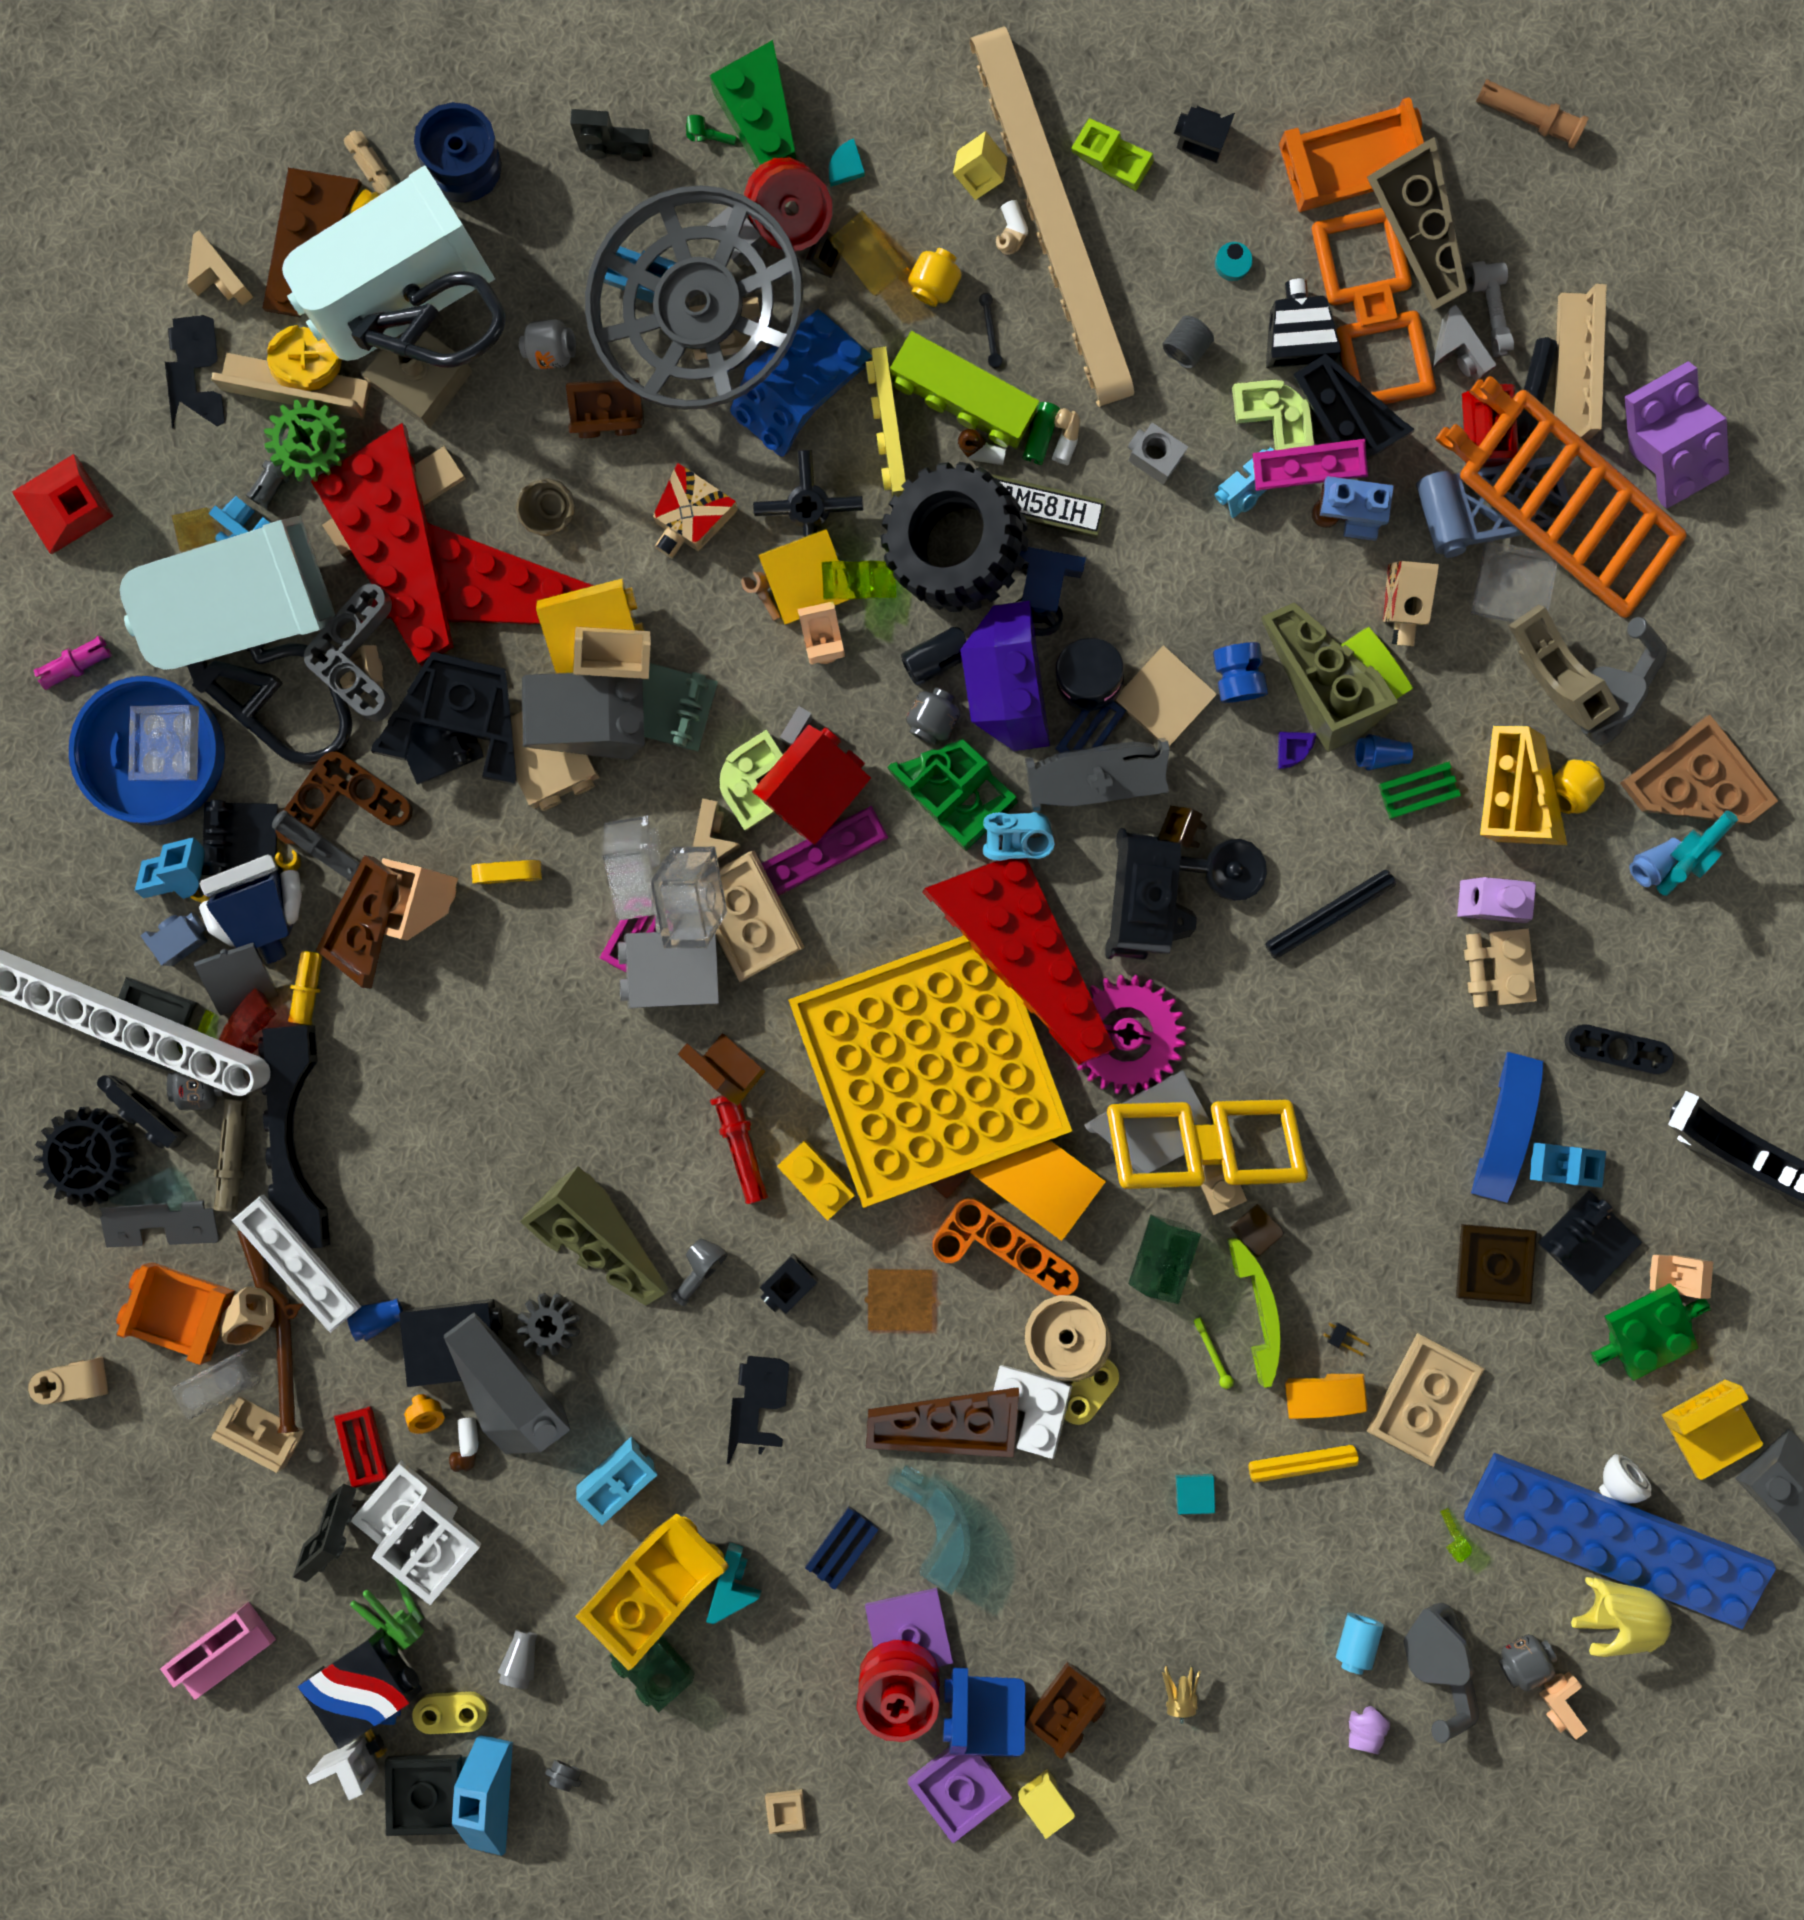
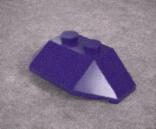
M1026 600L994 605L961 648L971 722L1013 751L1049 747L1050 738L1031 601Z

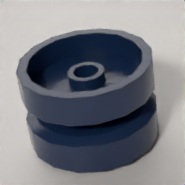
M451 102L438 105L424 114L416 126L414 145L421 167L424 165L427 167L448 201L466 203L478 200L491 192L500 179L502 162L492 124L483 112L469 104Z

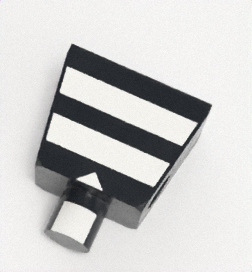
M1298 278L1287 281L1285 283L1286 299L1276 300L1270 310L1266 368L1308 365L1324 354H1327L1336 361L1341 353V348L1328 299L1325 296L1308 297L1306 279Z

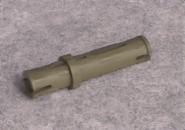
M224 1099L218 1169H214V1177H217L213 1210L238 1211L240 1179L244 1178L245 1173L241 1169L249 1101Z

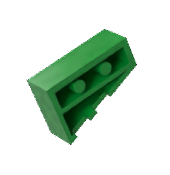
M771 40L709 75L713 94L756 169L773 158L790 157L796 160L774 43Z

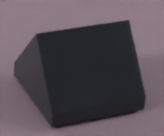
M827 230L819 241L811 246L803 267L832 278L846 246Z

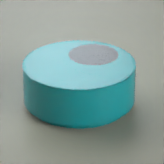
M1240 242L1226 243L1219 249L1215 258L1217 273L1228 281H1238L1244 278L1252 265L1250 250Z

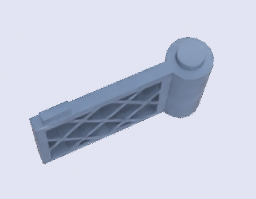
M1556 455L1530 460L1516 479L1520 485L1515 493L1512 495L1507 492L1505 497L1520 509L1525 503L1517 498L1522 488L1526 486L1533 491L1538 485L1536 481L1529 478L1533 470L1547 467L1549 469L1556 460ZM1509 464L1480 469L1478 474L1494 486ZM1436 472L1423 477L1416 483L1433 546L1437 554H1444L1446 558H1451L1463 554L1468 545L1525 535L1502 514L1484 505L1482 497L1477 501L1467 495L1463 486L1464 482L1460 478V473ZM1563 477L1554 486V492L1551 491L1546 498L1559 506L1560 511L1569 501ZM1541 505L1531 520H1538L1535 523L1547 532L1556 518H1551L1539 511L1542 507ZM1477 512L1496 522L1492 530L1477 533L1473 519ZM1575 518L1563 534L1568 533L1571 530L1570 526H1573V524L1576 522Z

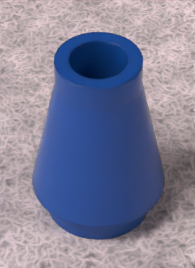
M1368 734L1366 738H1359L1355 747L1356 764L1358 767H1365L1367 771L1398 764H1410L1413 758V747L1410 742H1401Z
M398 1298L387 1302L362 1305L347 1318L354 1340L357 1342L364 1339L367 1342L400 1321L399 1313L403 1309Z

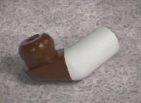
M966 429L959 434V447L969 460L1003 465L1005 447L988 445L980 433L973 429Z
M474 1417L457 1420L460 1452H452L449 1456L450 1468L454 1472L461 1470L467 1472L475 1465L479 1441L476 1418Z

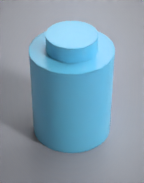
M1347 1613L1336 1658L1342 1662L1341 1668L1360 1675L1363 1674L1364 1670H1372L1384 1627L1381 1622L1362 1615Z

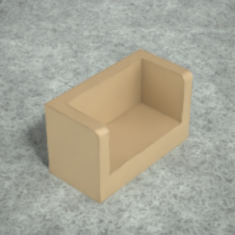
M576 627L573 674L649 679L650 631Z

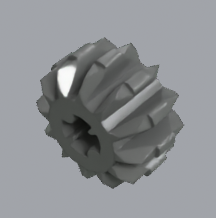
M541 1293L538 1296L539 1305L530 1299L525 1303L530 1313L521 1312L518 1315V1319L521 1322L528 1324L517 1330L518 1335L529 1333L530 1338L525 1341L524 1346L529 1348L535 1342L538 1343L536 1354L539 1356L545 1353L547 1345L552 1356H557L560 1353L559 1344L563 1348L569 1349L573 1343L568 1336L577 1337L580 1334V1329L569 1326L571 1323L581 1319L580 1314L568 1316L567 1311L574 1306V1303L569 1301L563 1307H560L562 1295L559 1293L553 1296L551 1304L547 1294ZM550 1316L552 1317V1324L557 1326V1330L554 1328L547 1333L545 1332L546 1326L540 1322Z

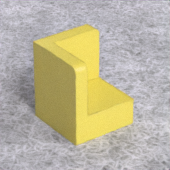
M985 131L957 151L953 174L974 200H977L1004 181L1007 157Z
M1048 1769L1018 1790L1019 1803L1045 1839L1075 1817L1074 1811L1059 1792L1056 1780Z

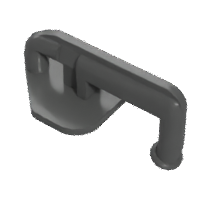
M1642 617L1633 618L1627 627L1629 636L1639 639L1646 647L1633 671L1630 673L1607 666L1598 667L1591 671L1592 674L1605 680L1620 710L1591 730L1581 727L1585 736L1596 745H1605L1621 733L1627 721L1637 713L1648 694L1649 685L1666 659L1667 645Z
M1436 1603L1421 1612L1404 1638V1647L1409 1668L1416 1678L1426 1683L1451 1685L1457 1715L1447 1721L1436 1720L1431 1729L1432 1736L1437 1742L1446 1743L1449 1739L1458 1736L1477 1723L1479 1708L1472 1680L1473 1666L1470 1651L1463 1637L1461 1623L1451 1606L1445 1603Z

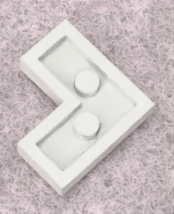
M1000 1365L993 1391L1019 1387L1018 1410L1026 1412L1017 1449L1053 1459L1056 1454L1073 1385Z

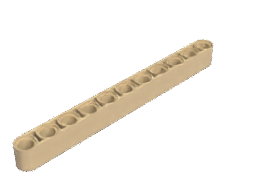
M1003 26L971 37V52L977 55L979 61L977 69L983 86H988L991 99L988 100L996 121L1000 120L1003 128L1001 136L1007 153H1011L1015 165L1012 167L1019 187H1023L1027 199H1024L1027 210L1031 221H1036L1039 230L1036 233L1043 255H1048L1051 266H1048L1055 288L1059 287L1063 297L1060 303L1067 322L1071 321L1075 333H1072L1079 355L1083 354L1087 366L1084 367L1090 387L1091 389L1095 388L1099 399L1096 401L1098 407L1133 396L1134 386L1009 32Z

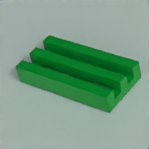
M1450 761L1379 784L1378 786L1389 819L1460 797L1461 793L1455 785V776H1452L1450 770L1452 768ZM1443 772L1444 779L1390 796L1388 789ZM1443 786L1448 787V793L1396 810L1394 808V802Z

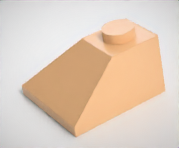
M385 858L382 859V863L398 875L385 935L408 941L449 913L450 905L456 896L458 878L422 867Z

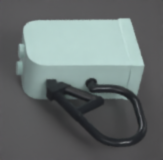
M425 165L411 173L409 178L298 246L287 256L283 263V275L292 290V293L287 295L291 304L300 316L304 313L307 314L310 320L306 321L315 338L318 341L324 339L334 354L342 360H356L379 348L437 367H458L472 362L490 350L499 340L505 327V310L489 285L495 278ZM473 290H478L492 313V323L480 340L468 348L452 354H441L415 345L437 317L438 311ZM402 334V336L399 339L395 338L398 335Z
M301 515L265 524L262 528L154 561L127 572L120 585L121 601L127 614L124 616L125 626L132 637L135 636L142 655L151 665L163 670L176 669L187 665L193 680L192 686L201 694L204 692L209 694L277 755L291 763L315 765L324 754L329 752L340 753L346 747L352 732L351 711L348 703L330 687L329 690L339 716L338 734L334 741L324 749L303 753L289 748L255 717L258 711L283 685L278 677L273 674L216 660L209 666L206 663L208 659L244 649L251 652L253 660L257 664H265L289 656L304 657V652L308 646L305 644L287 643L266 650L263 647L265 643L297 634L304 635L321 630L335 616ZM323 653L318 657L323 664L328 660ZM219 677H224L260 686V688L242 705L219 685L216 680Z

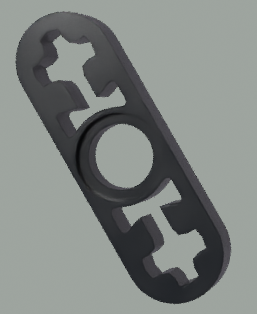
M1587 1024L1575 1025L1565 1035L1566 1049L1573 1056L1648 1074L1665 1073L1671 1068L1674 1060L1671 1048L1664 1042ZM1586 1031V1038L1602 1041L1601 1034L1605 1035L1600 1048L1584 1046L1583 1051L1580 1050V1044L1575 1042V1037L1581 1036ZM1615 1039H1621L1627 1045V1054L1621 1060L1614 1059L1609 1052V1046ZM1655 1048H1658L1657 1053L1663 1056L1662 1063H1655L1653 1068L1651 1067V1060L1636 1058L1638 1051L1654 1052ZM1599 1049H1600L1601 1056H1597V1053H1598ZM1635 1058L1637 1065L1633 1064Z

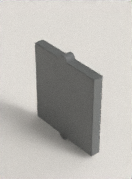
M254 942L229 951L222 949L220 954L194 962V967L220 1016L245 1007L251 1009L253 1004L278 996L277 989Z

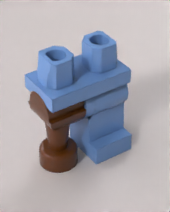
M1327 476L1324 484H1322L1321 499L1316 502L1311 511L1312 519L1318 526L1323 528L1334 526L1339 519L1345 520L1344 537L1376 541L1379 527L1389 522L1394 485Z

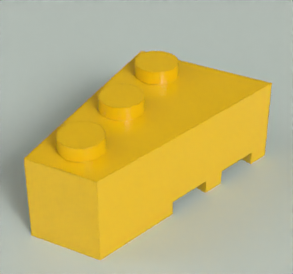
M1493 726L1480 835L1495 842L1567 845L1545 736L1529 726Z

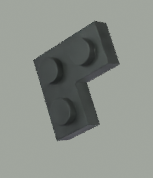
M571 109L570 124L580 152H585L586 156L603 159L607 154H617L628 161H641L643 156L652 157L653 141L649 129L613 127L608 111Z
M343 1483L328 1497L318 1531L303 1543L293 1578L308 1582L318 1572L322 1573L331 1560L340 1557L346 1544V1537H343L345 1526L351 1522L356 1511V1504L353 1503L356 1488Z

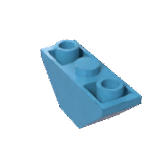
M483 1735L478 1736L454 1786L452 1825L469 1848L500 1856L506 1853L513 1742Z

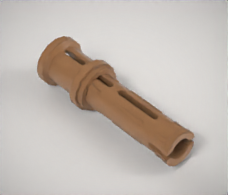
M1486 79L1476 100L1477 103L1480 102L1539 128L1537 132L1541 136L1546 137L1549 134L1567 142L1568 147L1574 149L1589 119L1585 115L1579 118L1563 111L1557 103H1551L1550 106H1547L1500 86L1489 79Z

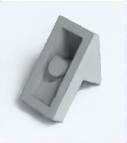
M1457 305L1449 309L1442 319L1432 368L1456 353L1459 357L1457 363L1462 373L1467 377L1472 376L1476 382L1489 375L1496 367V363Z

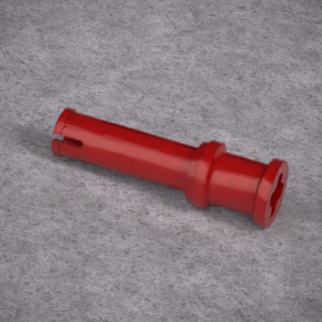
M723 1095L710 1099L711 1105L716 1107L721 1128L719 1133L723 1138H727L743 1190L745 1204L761 1201V1198H768L748 1133L751 1130V1122L745 1118L741 1102L737 1106Z

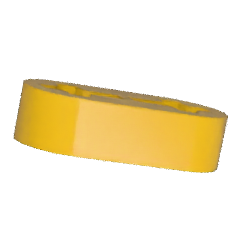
M540 860L471 865L472 884L481 885L542 880Z

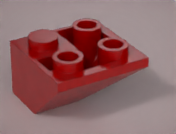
M72 454L12 491L50 554H54L114 517L75 454Z

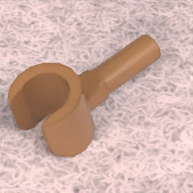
M753 572L757 579L756 587L750 577H743L741 582L743 589L747 593H757L773 621L780 618L781 615L770 598L768 592L770 585L765 573Z

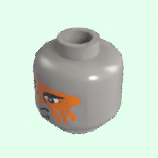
M561 320L533 321L526 326L524 336H520L519 349L522 357L527 358L534 369L563 368L570 362V358L575 356L576 340L572 329L567 328Z

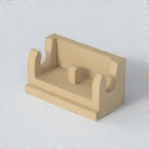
M238 1397L235 1404H230L211 1439L277 1473L287 1466L305 1430L297 1427L299 1432L277 1434L280 1426V1417L242 1397Z

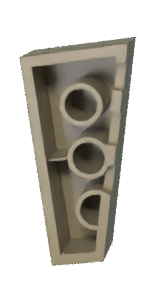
M1433 137L1367 176V179L1432 309L1438 310L1468 293L1469 287L1438 140Z

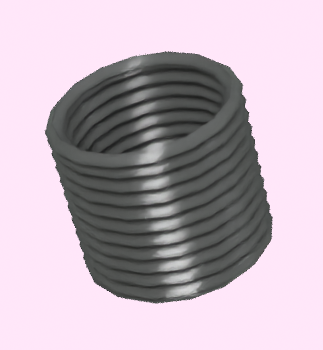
M1190 315L1183 316L1162 343L1163 349L1170 358L1176 361L1177 359L1173 355H1177L1174 352H1177L1176 349L1182 351L1187 357L1183 356L1185 360L1180 358L1183 362L1178 360V363L1185 368H1194L1214 341V335L1201 320Z

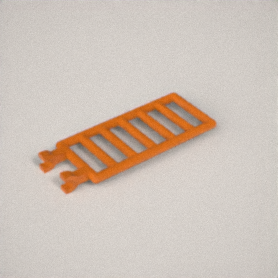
M1492 376L1487 377L1485 381L1477 380L1469 392L1475 398L1487 403L1500 415L1499 419L1479 446L1471 441L1466 432L1457 424H1454L1451 429L1444 427L1435 440L1466 462V465L1460 472V478L1464 483L1622 618H1628L1686 539L1687 533L1685 529L1526 390H1520L1512 399L1502 390L1499 382ZM1525 409L1539 423L1495 485L1492 486L1478 472L1517 417ZM1551 432L1566 446L1523 506L1518 509L1505 495ZM1578 456L1592 469L1550 528L1545 532L1531 518L1574 458ZM1604 479L1618 492L1572 555L1558 543V540L1601 480ZM1630 502L1643 515L1603 572L1597 577L1584 566V563L1626 504ZM1656 524L1669 537L1629 594L1623 599L1610 586L1653 525Z

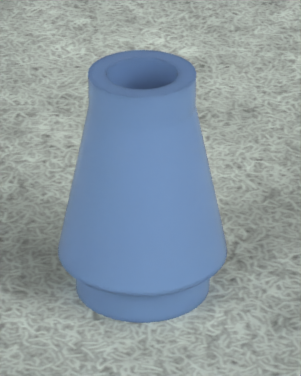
M1671 838L1665 843L1635 855L1633 862L1629 866L1633 878L1644 887L1660 884L1678 862L1670 854L1681 841Z

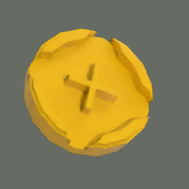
M298 325L285 328L274 336L267 348V362L270 373L280 385L305 391L317 390L331 383L340 371L342 359H339L324 339L318 341L310 328L307 327L299 328Z

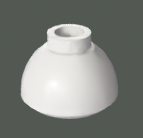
M1614 1454L1608 1460L1603 1472L1604 1484L1599 1487L1602 1495L1628 1504L1644 1501L1651 1496V1485L1635 1463L1629 1458Z

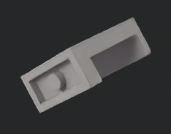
M715 930L626 933L624 935L625 942H618L619 964H626V979H620L621 1001H627L628 1009L719 1004Z

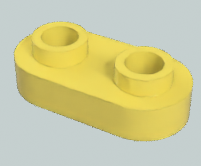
M1107 1359L1105 1365L1099 1370L1107 1373L1105 1382L1097 1383L1094 1381V1376L1070 1383L1073 1386L1064 1418L1066 1421L1075 1425L1087 1423L1114 1391L1119 1382V1372L1111 1360ZM1082 1400L1085 1403V1407L1081 1412H1074L1071 1409L1074 1401Z
M476 1692L433 1693L423 1696L417 1702L413 1709L412 1719L416 1728L425 1734L473 1732L484 1724L489 1709L485 1698ZM462 1709H471L474 1713V1718H465L462 1714ZM431 1710L435 1712L437 1719L434 1721L428 1720L425 1716V1711Z

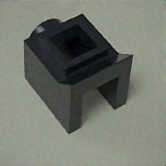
M1197 106V108L1191 107L1188 114L1181 112L1174 131V135L1180 136L1176 148L1217 163L1235 113L1221 118V114Z

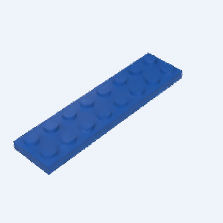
M1497 1453L1493 1454L1464 1514L1466 1522L1630 1586L1646 1589L1663 1599L1740 1629L1744 1628L1776 1570L1773 1561Z

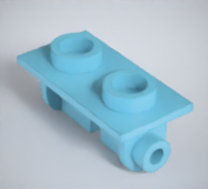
M1270 447L1268 450L1262 449L1260 452L1273 451L1274 449ZM1253 458L1243 466V470L1249 475L1247 479L1236 471L1218 486V492L1214 494L1220 504L1225 505L1228 503L1232 518L1236 517L1240 512H1247L1253 508L1258 497L1267 491L1255 490Z

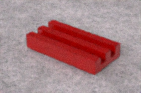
M372 1406L335 1415L334 1420L351 1487L356 1488L385 1480L389 1472ZM360 1417H364L378 1471L377 1474L373 1473ZM345 1421H352L366 1477L359 1478Z

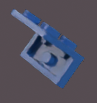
M953 1668L951 1679L944 1680V1702L950 1703V1718H944L943 1742H950L949 1754L1003 1757L1022 1756L1025 1751L1024 1681L1019 1678L968 1676V1668Z

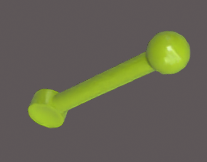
M1202 1318L1194 1319V1324L1220 1376L1219 1384L1224 1389H1230L1234 1384V1380L1230 1375H1227L1206 1331Z

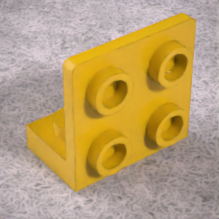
M1726 1379L1661 1414L1695 1477L1700 1480L1709 1477L1763 1446V1442L1741 1403L1749 1400L1746 1392L1741 1385Z

